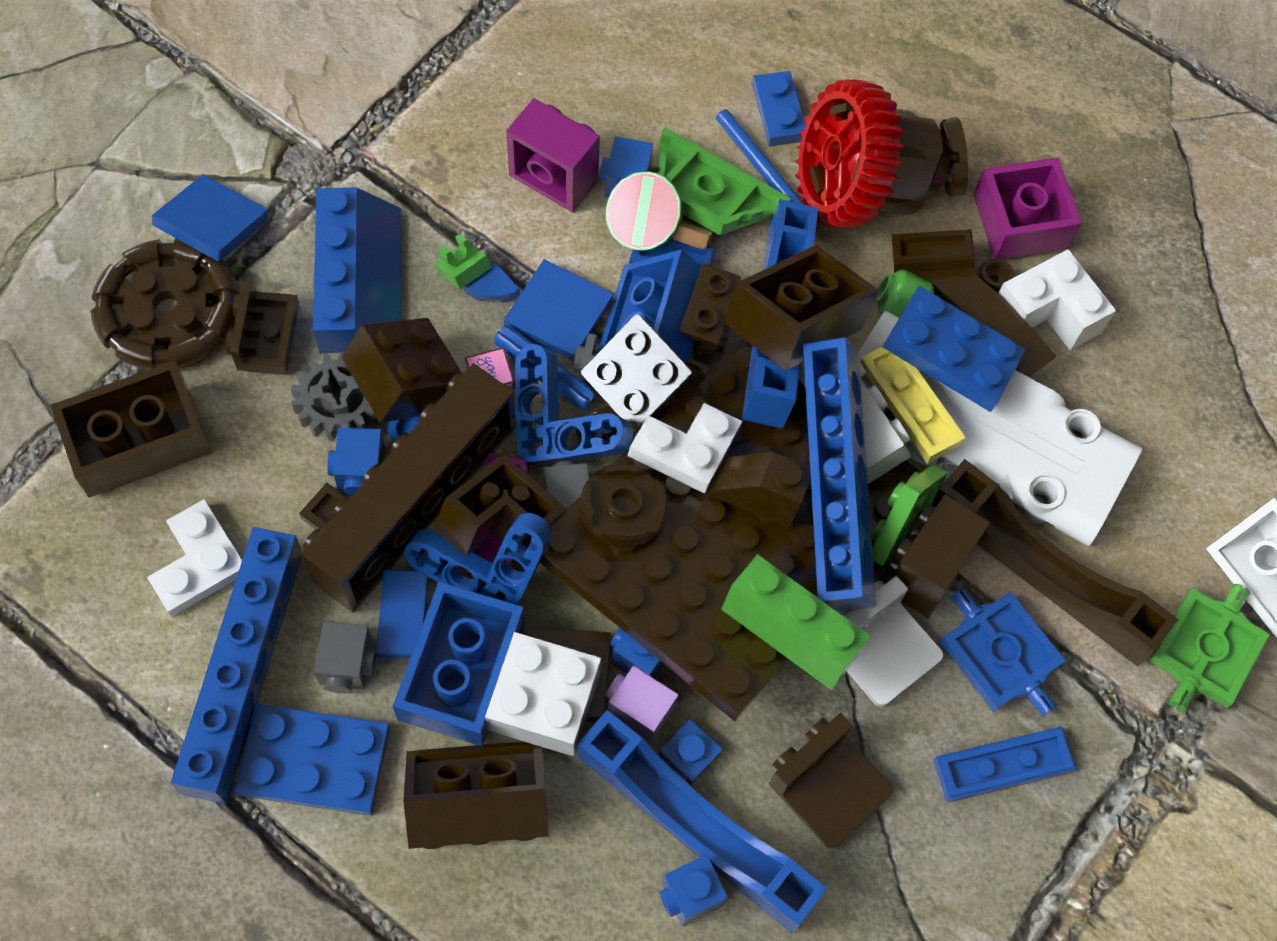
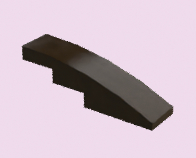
M971 269L911 272L932 283L934 295L1025 348L1026 350L1015 369L1016 371L1030 378L1057 357L1032 327Z

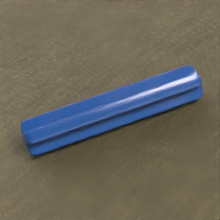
M504 325L494 337L495 345L503 349L514 360H516L519 351L524 346L533 344L509 325ZM538 358L537 363L532 364L531 370L535 371V366L541 364V358ZM558 363V393L580 410H587L596 399V391Z

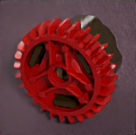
M837 80L834 84H829L825 88V92H820L817 95L818 102L810 105L811 115L804 117L806 122L805 129L799 131L802 135L801 144L796 146L800 149L799 158L794 161L799 165V171L795 177L800 180L797 191L803 194L801 202L807 206L818 208L817 222L832 228L858 229L861 225H868L870 219L877 218L879 212L902 215L913 214L923 207L926 199L938 193L948 173L949 151L947 143L941 136L934 119L918 117L909 110L896 109L897 103L891 100L890 92L884 91L880 85L864 80Z

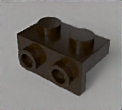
M703 264L679 330L681 336L700 342L694 360L706 365L710 364L715 352L722 354L725 349L730 331L724 329V320L736 284L741 279L739 275L709 264Z
M243 281L241 294H236L233 302V315L236 318L234 330L228 331L226 337V352L232 356L237 371L287 375L300 304L297 295L257 292L253 281Z

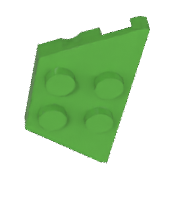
M666 127L662 130L656 174L664 176L676 187L682 201V214L716 234L723 235L773 217L779 199L791 202L792 198Z

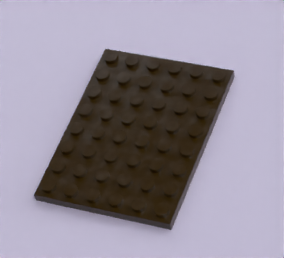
M743 338L706 373L707 378L693 392L685 397L682 396L659 419V421L687 434L705 403L742 421L739 431L725 457L776 452L810 466L806 388L802 382L798 380L796 401L783 429L742 420L752 345ZM628 449L613 464L636 465L646 470L648 476L652 477L654 481L657 479L663 485L668 498L667 516L658 534L642 545L627 548L609 545L594 537L584 525L579 511L580 496L550 525L552 532L551 540L540 563L733 721H736L789 659L721 609L732 584L757 554L818 598L811 480L790 528H787L709 496L723 461L706 492L703 493L629 457ZM906 460L868 484L871 534L882 518L887 520L893 508L888 505V501L900 482L906 484L915 472L921 473V471Z

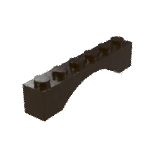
M966 459L959 464L937 491V495L932 503L934 507H937L943 496L947 495L990 522L977 545L1137 667L1155 652L1179 620L1143 592L1123 586L1099 575L1057 548L1022 516L998 483Z

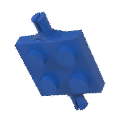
M965 586L954 592L950 598L965 615V619L959 627L945 635L940 643L993 713L1011 700L1025 696L1029 698L1042 717L1055 709L1057 704L1053 702L1041 684L1049 674L1061 667L1066 661L1013 593H1008L995 603L979 606Z

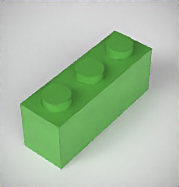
M758 554L732 584L721 609L830 690L835 687L870 637L869 634Z

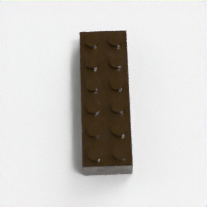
M475 363L465 373H457L449 382L445 395L437 403L432 402L423 410L419 417V423L409 434L403 433L392 445L391 454L381 465L375 464L367 471L363 477L362 486L353 496H346L337 504L332 514L333 518L323 529L318 528L307 537L303 544V551L300 554L313 583L353 613L383 579L384 570H391L403 557L406 546L416 533L423 529L426 530L439 516L445 498L471 479L487 461L488 453L493 454L516 428L514 391Z

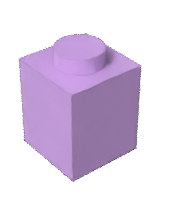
M635 666L630 669L626 677L618 674L605 695L610 699L608 711L650 742L654 740L676 707L678 699L677 693Z

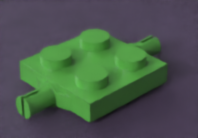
M1233 584L1225 602L1213 600L1194 588H1191L1183 598L1174 614L1179 620L1149 659V662L1171 674L1179 682L1176 691L1168 702L1172 708L1178 704L1177 711H1187V707L1195 692L1207 696L1225 708L1234 703L1270 635L1252 624L1240 612L1244 602L1250 595V590L1247 587L1241 591L1243 585Z

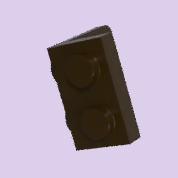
M841 712L830 722L823 717L814 724L805 734L809 741L800 750L796 751L791 746L772 764L777 771H775L769 782L770 787L820 841L830 849L838 847L893 794L891 783L846 737L853 725Z

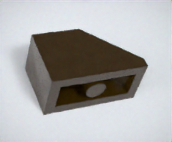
M776 452L725 457L709 496L790 528L811 480L810 466Z

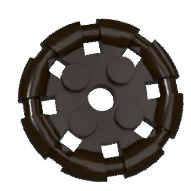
M176 238L174 243H161V240L157 239L138 244L122 253L123 258L115 265L110 263L104 269L95 284L91 296L95 302V308L90 311L94 330L104 347L114 349L117 358L135 367L152 369L174 360L179 368L196 363L210 355L209 350L217 342L222 344L225 341L228 331L233 329L236 318L233 315V302L235 295L240 293L237 280L231 268L223 259L218 262ZM163 259H175V267H163ZM134 270L137 271L132 276L131 282H129L126 277ZM202 270L207 271L208 274L201 280L197 278V275ZM165 299L177 301L176 306L171 311L159 312L156 310L157 305ZM219 300V303L209 307V301ZM123 304L124 310L115 311L112 309V305ZM200 325L205 332L198 338L189 334ZM133 330L138 333L134 338H125ZM158 345H169V348L158 350Z

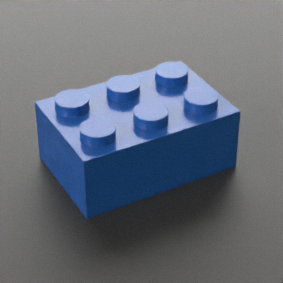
M438 582L393 704L397 720L483 747L488 733L485 716L514 632L522 634L525 625L524 607Z

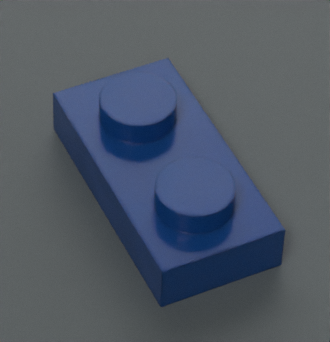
M783 71L754 75L752 86L768 146L801 142L802 135L799 131L805 129V122L791 72Z

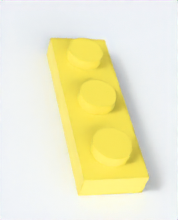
M882 347L861 357L860 363L867 372L865 375L872 385L877 387L887 402L888 408L895 418L899 420L927 464L964 444L966 437L916 367Z

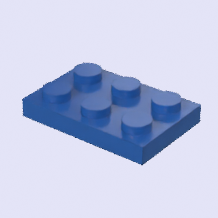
M918 286L882 348L989 412L998 404L1026 350L921 286Z
M255 703L234 793L242 797L372 816L390 726L388 723Z

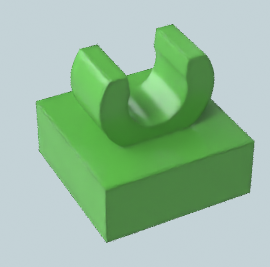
M458 234L455 238L459 247L453 251L444 246L439 247L438 252L441 259L434 264L442 278L461 290L492 267L484 253L474 248L468 239Z

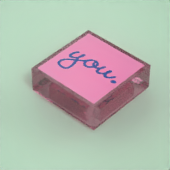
M504 347L464 357L467 369L475 363L508 388L515 389V380Z

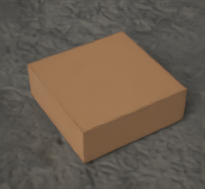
M682 216L676 233L670 239L703 250L713 241L715 232L694 220Z

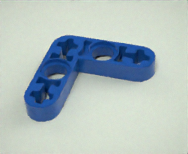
M529 344L519 351L515 361L516 447L519 456L523 460L536 465H550L561 461H578L618 455L629 448L633 438L632 426L627 420L614 414L604 413L559 421L558 363L556 356L552 351L537 344ZM538 358H541V364L535 366V371L531 370L532 364L537 363ZM538 380L543 382L542 385H536L539 384ZM542 394L545 401L544 407L539 414L532 415L530 403L536 395ZM533 423H534V424H539V425H536V429H535V428H532V424H533ZM612 427L617 429V435L611 436L610 441L595 437V433L606 434L612 432ZM579 429L582 435L581 443L575 450L569 451L566 444L567 437L572 430ZM542 439L543 446L537 447L536 452L533 451V444L539 443V440Z
M524 513L518 516L506 533L494 563L473 552L464 556L441 534L425 529L416 533L406 546L404 555L411 567L437 582L519 605L549 545L552 532L548 523L540 516ZM527 533L532 536L529 547L521 544ZM506 559H514L521 563L525 572H518L512 569ZM456 566H462L469 570L474 579L462 576L457 571ZM482 581L486 582L485 586L481 584Z

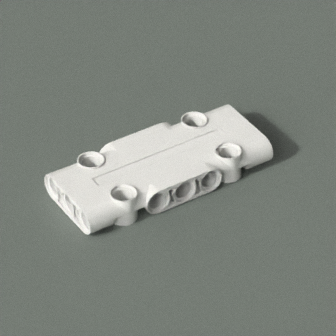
M887 311L882 314L858 352L859 361L862 356L883 346L899 317ZM918 369L966 439L962 446L928 464L910 440L904 445L911 458L928 468L933 464L948 472L946 478L966 459L1000 485L1008 499L1017 505L1018 511L1028 522L1033 524L1049 522L1054 525L1055 529L1089 547L1106 520L1142 448L1102 427L1097 416L1091 411L1085 409H1075L1072 411L1066 408L1064 399L1058 393L1016 370L1009 380L998 404L989 412ZM866 375L861 377L867 389L873 386ZM888 407L882 410L884 415L892 414ZM1070 430L1077 431L1083 438L1075 437ZM1033 494L1042 495L1046 498L1048 504L1040 503Z

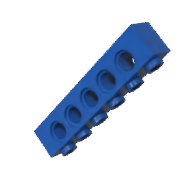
M846 337L803 344L818 598L835 611L876 607L859 353Z
M258 527L252 528L171 780V784L182 795L227 805L247 740L255 703L258 704L301 564L302 556L300 553L302 549L296 535Z

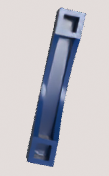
M779 199L768 229L763 270L813 246L818 208ZM752 345L742 420L783 429L796 401L799 364L785 371Z
M606 710L578 743L577 757L699 858L707 854L714 870L791 934L800 926L827 890V887L790 857L756 838L709 803L675 773L642 737L610 711Z

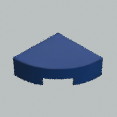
M495 262L490 264L492 268L463 287L468 295L477 300L485 299L507 302L520 296L519 287Z

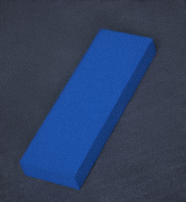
M1063 727L936 756L933 760L947 803L1073 773L1077 770Z

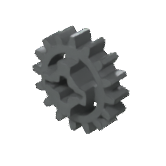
M344 352L340 353L338 360H332L328 353H324V363L319 365L312 359L309 360L308 363L311 371L309 373L298 371L296 375L301 385L291 386V392L295 398L291 401L295 414H299L300 425L302 427L310 425L311 432L315 437L319 436L323 430L326 431L329 441H334L338 428L366 429L364 422L366 419L375 422L378 420L341 358ZM335 387L338 388V392L341 394V405H337L336 399L333 397L335 396Z

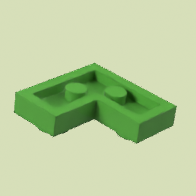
M933 464L921 473L915 472L906 484L900 482L888 501V505L893 508L887 520L882 518L871 534L872 542L875 543L872 548L873 561L884 566L893 559L916 518L922 514L928 504L932 505L937 491L942 486L948 472Z

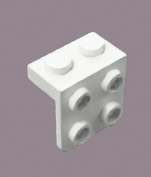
M897 576L885 585L881 580L875 583L876 607L838 611V613L870 635L856 659L847 669V672L871 701L879 707H884L935 667L943 658L942 650L900 604L908 588Z

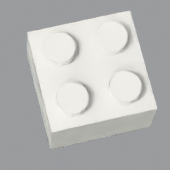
M514 632L485 716L488 731L574 756L601 673V658Z

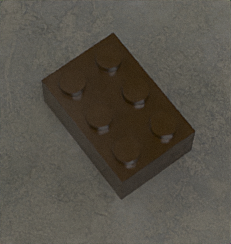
M816 244L737 282L724 323L738 333L741 338L769 357L773 363L787 371L804 361L803 344L847 338L862 330L879 289Z
M175 360L50 405L74 477L89 498L212 453L188 386Z

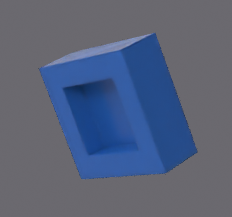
M689 719L659 750L658 755L692 785L720 756L723 749Z

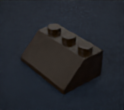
M520 741L485 744L483 747L473 745L407 751L403 803L408 848L437 849L447 845H483L492 841L514 839L529 841L537 837H548L542 747Z

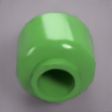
M903 269L895 272L893 275L888 273L877 288L879 292L875 302L878 303L879 314L882 316L887 311L900 317L918 286L934 294L933 284Z

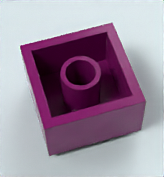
M535 98L530 101L506 130L509 176L573 213L599 180L600 135L596 134L590 126L583 123L579 124L563 115L555 106L546 105Z
M1059 157L983 169L973 197L994 259H1007L1069 249L1082 222Z

